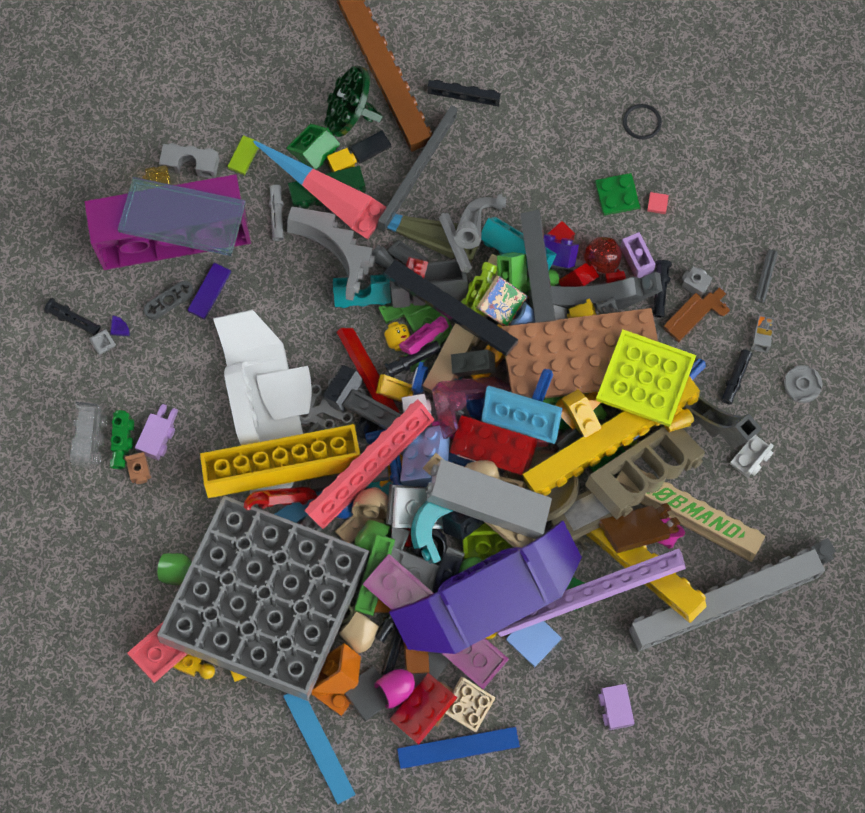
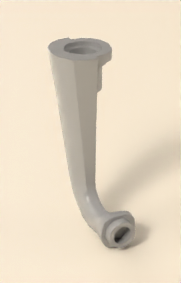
M498 194L497 198L482 197L470 202L458 224L454 236L456 244L466 249L479 246L481 242L482 209L493 207L502 210V208H506V197Z

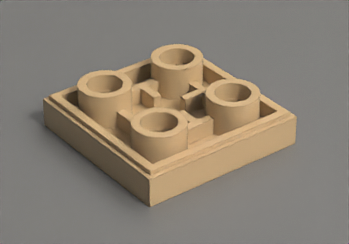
M461 677L452 692L458 698L445 714L476 733L495 697L464 677Z

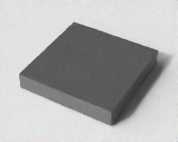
M374 666L359 676L358 685L354 689L344 693L364 722L380 712L388 704L383 689L380 686L378 688L374 687V683L381 678V675Z

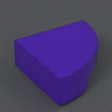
M112 316L110 334L130 336L127 324L121 318Z

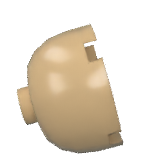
M376 487L362 490L354 499L353 515L356 518L358 515L363 517L362 521L364 522L373 520L384 523V519L387 518L388 495Z

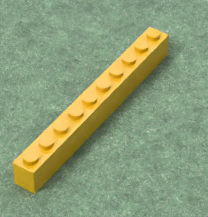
M690 376L688 377L675 415L680 413L684 406L693 405L698 401L700 390ZM624 411L601 425L602 428L586 438L583 436L524 473L523 480L531 491L547 496L551 493V489L556 486H563L568 482L567 479L572 476L577 477L581 475L588 466L593 467L597 465L604 456L613 455L620 446L629 445L636 436H643L649 432V428L655 424L656 426L661 424Z

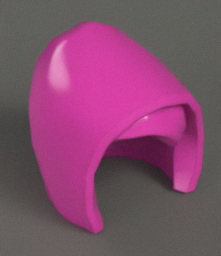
M403 669L393 670L374 683V687L378 688L380 686L387 697L388 704L385 705L386 709L394 708L408 699L415 685L413 674Z

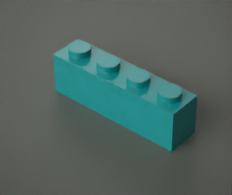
M497 217L487 219L481 232V240L484 241L483 243L486 246L496 248L501 255L510 252L526 254L522 232ZM546 248L549 270L557 254Z

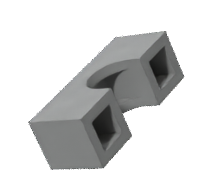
M170 143L169 145L163 144L159 166L161 171L180 173L181 166L185 162L192 161L196 163L195 170L197 176L216 178L220 158L218 152L210 148L203 150L197 149L194 146L182 147Z

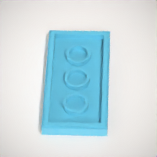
M488 386L486 388L481 421L555 444L562 408Z

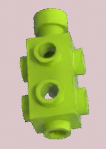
M484 262L481 268V275L475 276L474 280L469 283L467 296L461 301L466 306L468 303L469 308L482 316L485 313L476 307L492 284V276H495L497 272V266L488 262Z

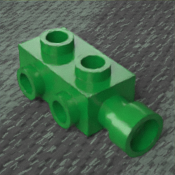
M116 410L113 413L111 469H125L126 460L124 455H130V449H133L131 431H134V419L124 410Z

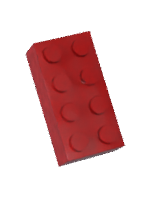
M461 415L450 453L475 461H492L498 468L523 475L529 471L538 439Z

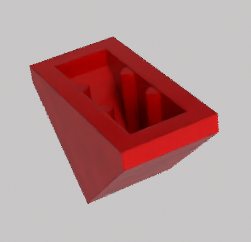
M589 260L559 279V284L561 287H582L598 278L599 275Z

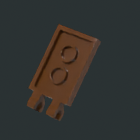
M664 503L657 509H654L651 505L633 510L624 517L622 515L618 519H615L614 516L601 519L599 526L617 554L669 539L671 533L679 531L677 525L681 523L677 517H673L666 523H663L661 519L669 518L670 515L667 511H671L668 503Z

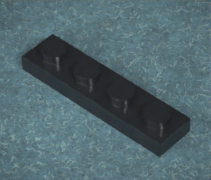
M429 80L427 86L428 94L497 107L500 104L501 93L492 89L483 90L476 86L466 87L458 83H444L441 80Z

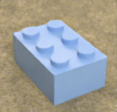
M442 425L427 427L404 449L400 480L403 485L427 487L433 477L423 467L435 453L448 461L450 435Z

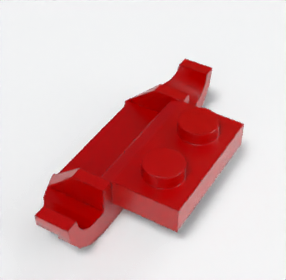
M309 487L262 490L250 494L246 498L243 507L246 510H250L253 505L258 504L261 509H265L276 504L291 505L297 502L306 505L309 500H315L318 495Z

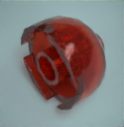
M597 237L587 245L583 256L590 267L593 265L597 267L596 271L608 274L613 273L618 268L622 259V250L614 239Z

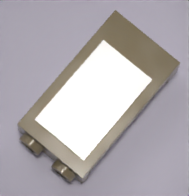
M588 490L577 496L574 504L567 512L549 522L553 528L560 521H564L574 541L599 528V521L601 519L612 517L613 515Z

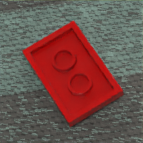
M428 673L390 720L417 744H420L458 697Z

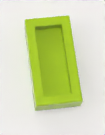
M243 135L228 164V169L242 175L246 174L259 148L253 142L256 140Z

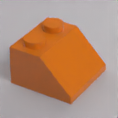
M345 643L328 653L313 691L318 693L344 694L350 689H354L359 682L361 656Z

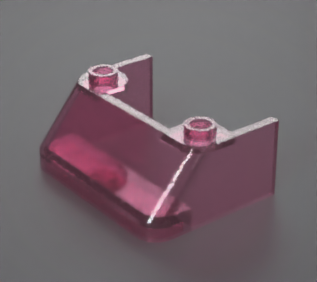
M499 377L438 382L433 387L432 394L443 439H448L459 429L455 411L462 410L466 406V400L485 398L488 386L511 392L510 385Z

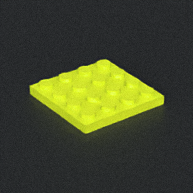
M622 329L596 401L670 427L696 355Z

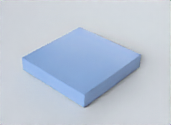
M543 621L511 633L506 641L535 668L562 638Z

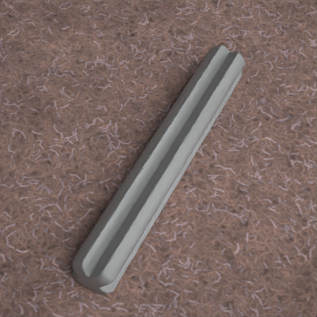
M442 213L439 220L460 270L463 273H469L472 266L464 248L459 247L454 240L456 229L448 213Z

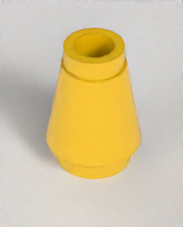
M682 409L680 413L674 416L671 426L664 425L669 433L686 428L694 422V417L689 409Z

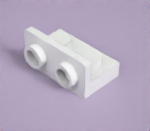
M755 435L743 446L730 462V465L747 478L751 474L755 476L762 468L759 464L763 460L767 462L772 456L773 452L771 450L774 445L766 444Z

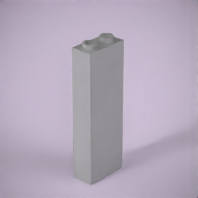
M443 459L437 465H433L430 473L433 478L428 483L425 492L428 494L427 502L533 539H538L544 534L552 498Z

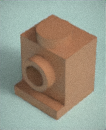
M142 452L125 457L132 483H146L147 479L151 478L145 453ZM141 466L139 471H135V467Z

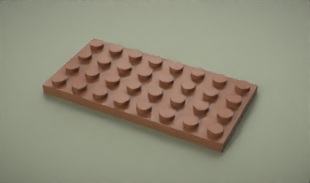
M652 308L501 327L518 339V344L508 356H505L511 392L531 399L543 369H550L553 373L544 399L567 396L577 389L583 394L599 392L622 329L658 342Z

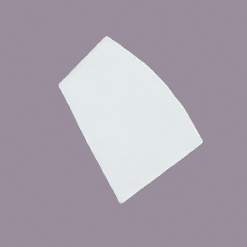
M308 366L256 376L261 398L273 420L309 414L311 378Z

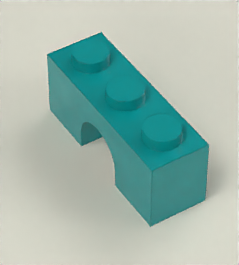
M384 274L370 275L371 283L369 287L362 290L359 289V293H355L354 299L348 300L346 299L348 277L333 278L335 307L347 308L357 305L364 307L369 304L385 305L391 303L390 280L384 277Z

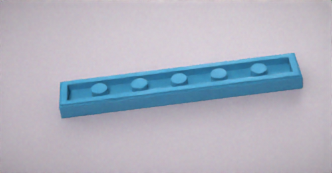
M291 694L284 695L283 697L337 804L355 796L356 794L309 701Z

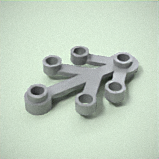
M333 378L328 381V387L331 381H334ZM317 384L311 386L309 414L307 417L299 415L302 425H307L311 422L316 424L318 422L325 430L335 428V423L332 419L324 420L316 416L321 413L336 418L345 425H350L353 422L351 413H342L335 410V408L328 404L325 398H323L319 406L313 408L317 397L322 394V389ZM318 388L320 391L315 394L312 392L313 389ZM358 388V392L366 395L364 389ZM350 416L351 419L349 421H345L344 417ZM330 422L333 424V426L331 428H327L326 424Z

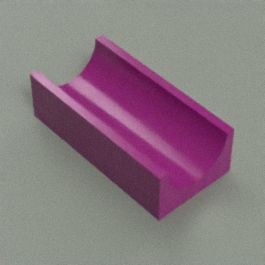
M237 174L84 201L90 242L103 270L251 244L244 201L241 199Z

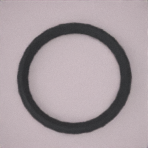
M636 104L626 111L623 117V125L630 136L645 140L654 137L660 131L662 120L659 112L654 107L647 104ZM637 108H647L653 111L658 119L656 130L646 136L634 134L627 125V117L630 112Z

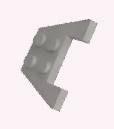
M392 527V538L395 539L391 556L432 591L439 564H429L424 558L402 550L410 530ZM449 546L446 550L447 553L460 555L462 558L465 554Z

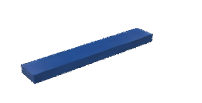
M516 727L397 748L400 768L405 769L520 748Z

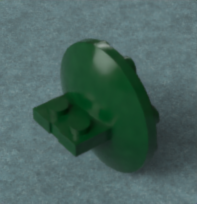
M359 65L352 66L342 77L339 76L335 82L333 93H330L327 98L329 105L324 125L335 137L346 135L354 127L361 115L369 122L374 120L379 123L383 117L373 104L367 102L370 76L368 70Z

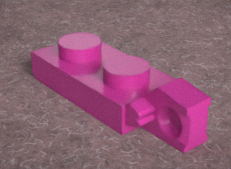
M440 316L431 324L426 323L399 344L401 351L410 355L419 352L421 347L433 341L438 334L443 333L449 327L445 317Z

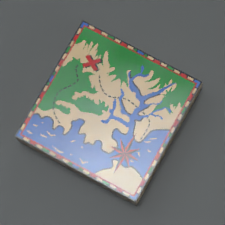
M497 275L476 308L502 326H509L528 296Z

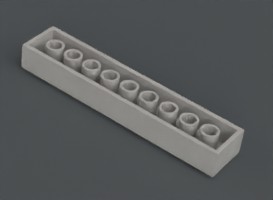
M804 549L798 552L792 559L790 556L779 560V563L775 566L771 563L763 566L757 573L751 571L744 574L743 578L738 581L736 578L725 582V585L721 588H718V586L709 588L704 594L706 597V608L691 623L686 621L671 607L665 611L661 608L652 612L653 615L645 618V616L636 618L629 632L638 652L815 580L824 573L825 569L815 549L811 551Z

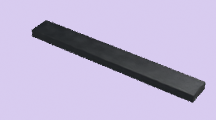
M394 260L385 270L384 277L505 356H508L518 344L517 338L397 260Z

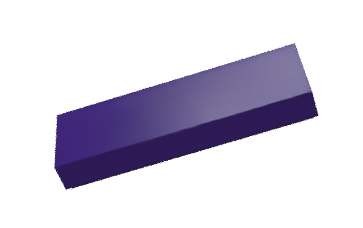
M213 263L189 306L188 312L205 320L230 276L231 270Z

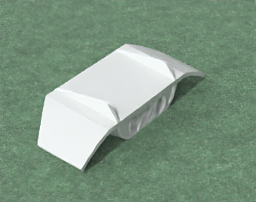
M253 309L213 318L225 354L227 367L224 371V377L236 434L241 446L303 434L299 415L273 420L264 405L258 387L257 375L289 369L282 341ZM294 482L250 490V494L262 490L291 488Z

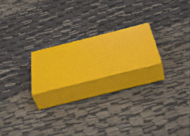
M385 374L380 375L377 394L402 402V397L413 396L412 384Z

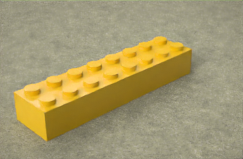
M354 424L200 453L203 481L208 498L342 473L350 466L354 459L360 456Z

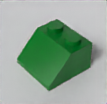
M310 123L286 149L303 164L316 170L323 165L328 155L336 152V148L340 143L328 128Z

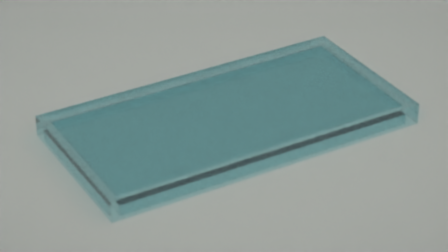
M133 177L118 231L124 234L232 256L246 202L245 200Z

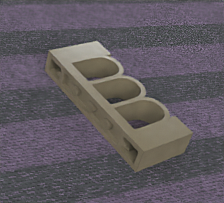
M663 426L589 475L585 486L614 518L618 519L622 515L624 517L633 510L632 506L638 505L643 500L646 492L654 493L659 491L666 479L678 478L683 470L687 472L692 467L694 469L699 467L703 462L702 458L705 452L683 428L669 433ZM661 444L677 461L678 466H671L665 463L653 449ZM642 457L657 473L659 479L648 478L633 462ZM622 470L638 487L640 492L632 493L627 491L613 475Z

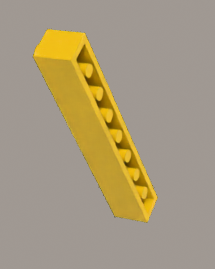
M600 527L585 534L624 568L658 556L656 553L651 554L646 546L616 554ZM676 572L644 584L689 623L706 608L705 595L698 589L695 591L689 581L684 577L680 578L676 575Z

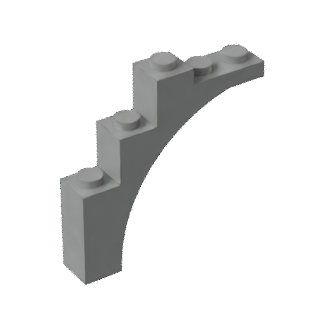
M291 207L287 220V233L312 239L325 246L339 259L348 276L346 299L353 300L355 293H359V279L362 280L363 274H368L370 267L374 266L375 256H372V248L356 245V239H353L354 231L338 228V222H335V214Z

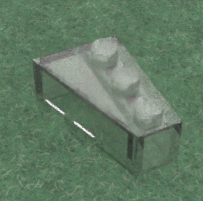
M76 401L75 408H78L79 411L78 418L73 423L76 429L71 443L70 464L78 468L96 469V465L100 464L101 461L99 447L104 443L102 430L107 425V416H105L99 404Z

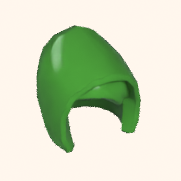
M368 520L358 532L354 545L368 550L370 556L376 534L390 538V526Z
M164 553L158 563L159 581L167 585H181L192 563L191 559L183 553Z

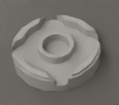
M805 365L790 369L784 379L785 392L792 400L800 403H808L815 400L823 386L819 373Z

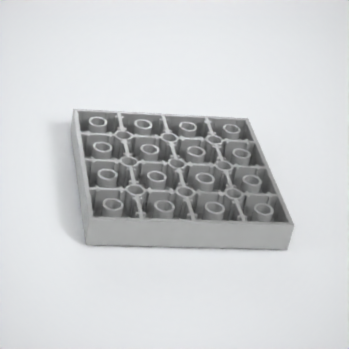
M223 496L158 632L159 642L308 701L368 564L369 551L252 506L250 510H246L243 507V502Z

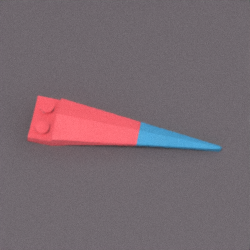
M253 141L257 147L289 173L353 231L367 240L371 237L378 226V220L385 211L386 206L361 191L268 146Z

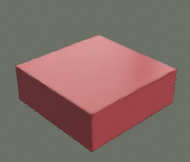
M650 192L647 211L666 214L669 195Z

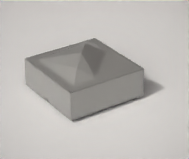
M106 329L89 338L98 355L116 346Z

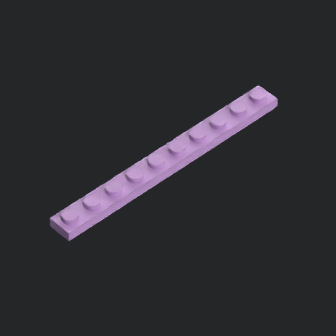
M676 549L568 589L560 599L499 630L497 633L500 637L684 570L686 567L680 549Z

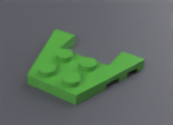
M413 303L404 308H393V306L378 307L386 324L404 316L413 333L426 323L431 324L440 316L445 317L449 327L424 346L434 341H437L441 346L453 329L446 316L427 304L414 306ZM420 362L410 367L411 373L417 369Z

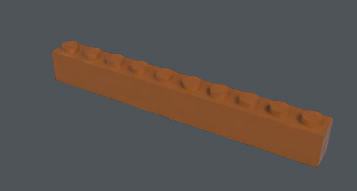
M337 0V4L410 151L413 152L426 146L433 133L429 126L426 127L424 123L425 117L422 111H418L416 107L418 106L414 96L410 95L409 85L407 81H403L401 77L402 71L399 66L395 65L394 55L392 51H388L385 37L380 36L379 25L377 21L373 22L370 7L365 6V0Z

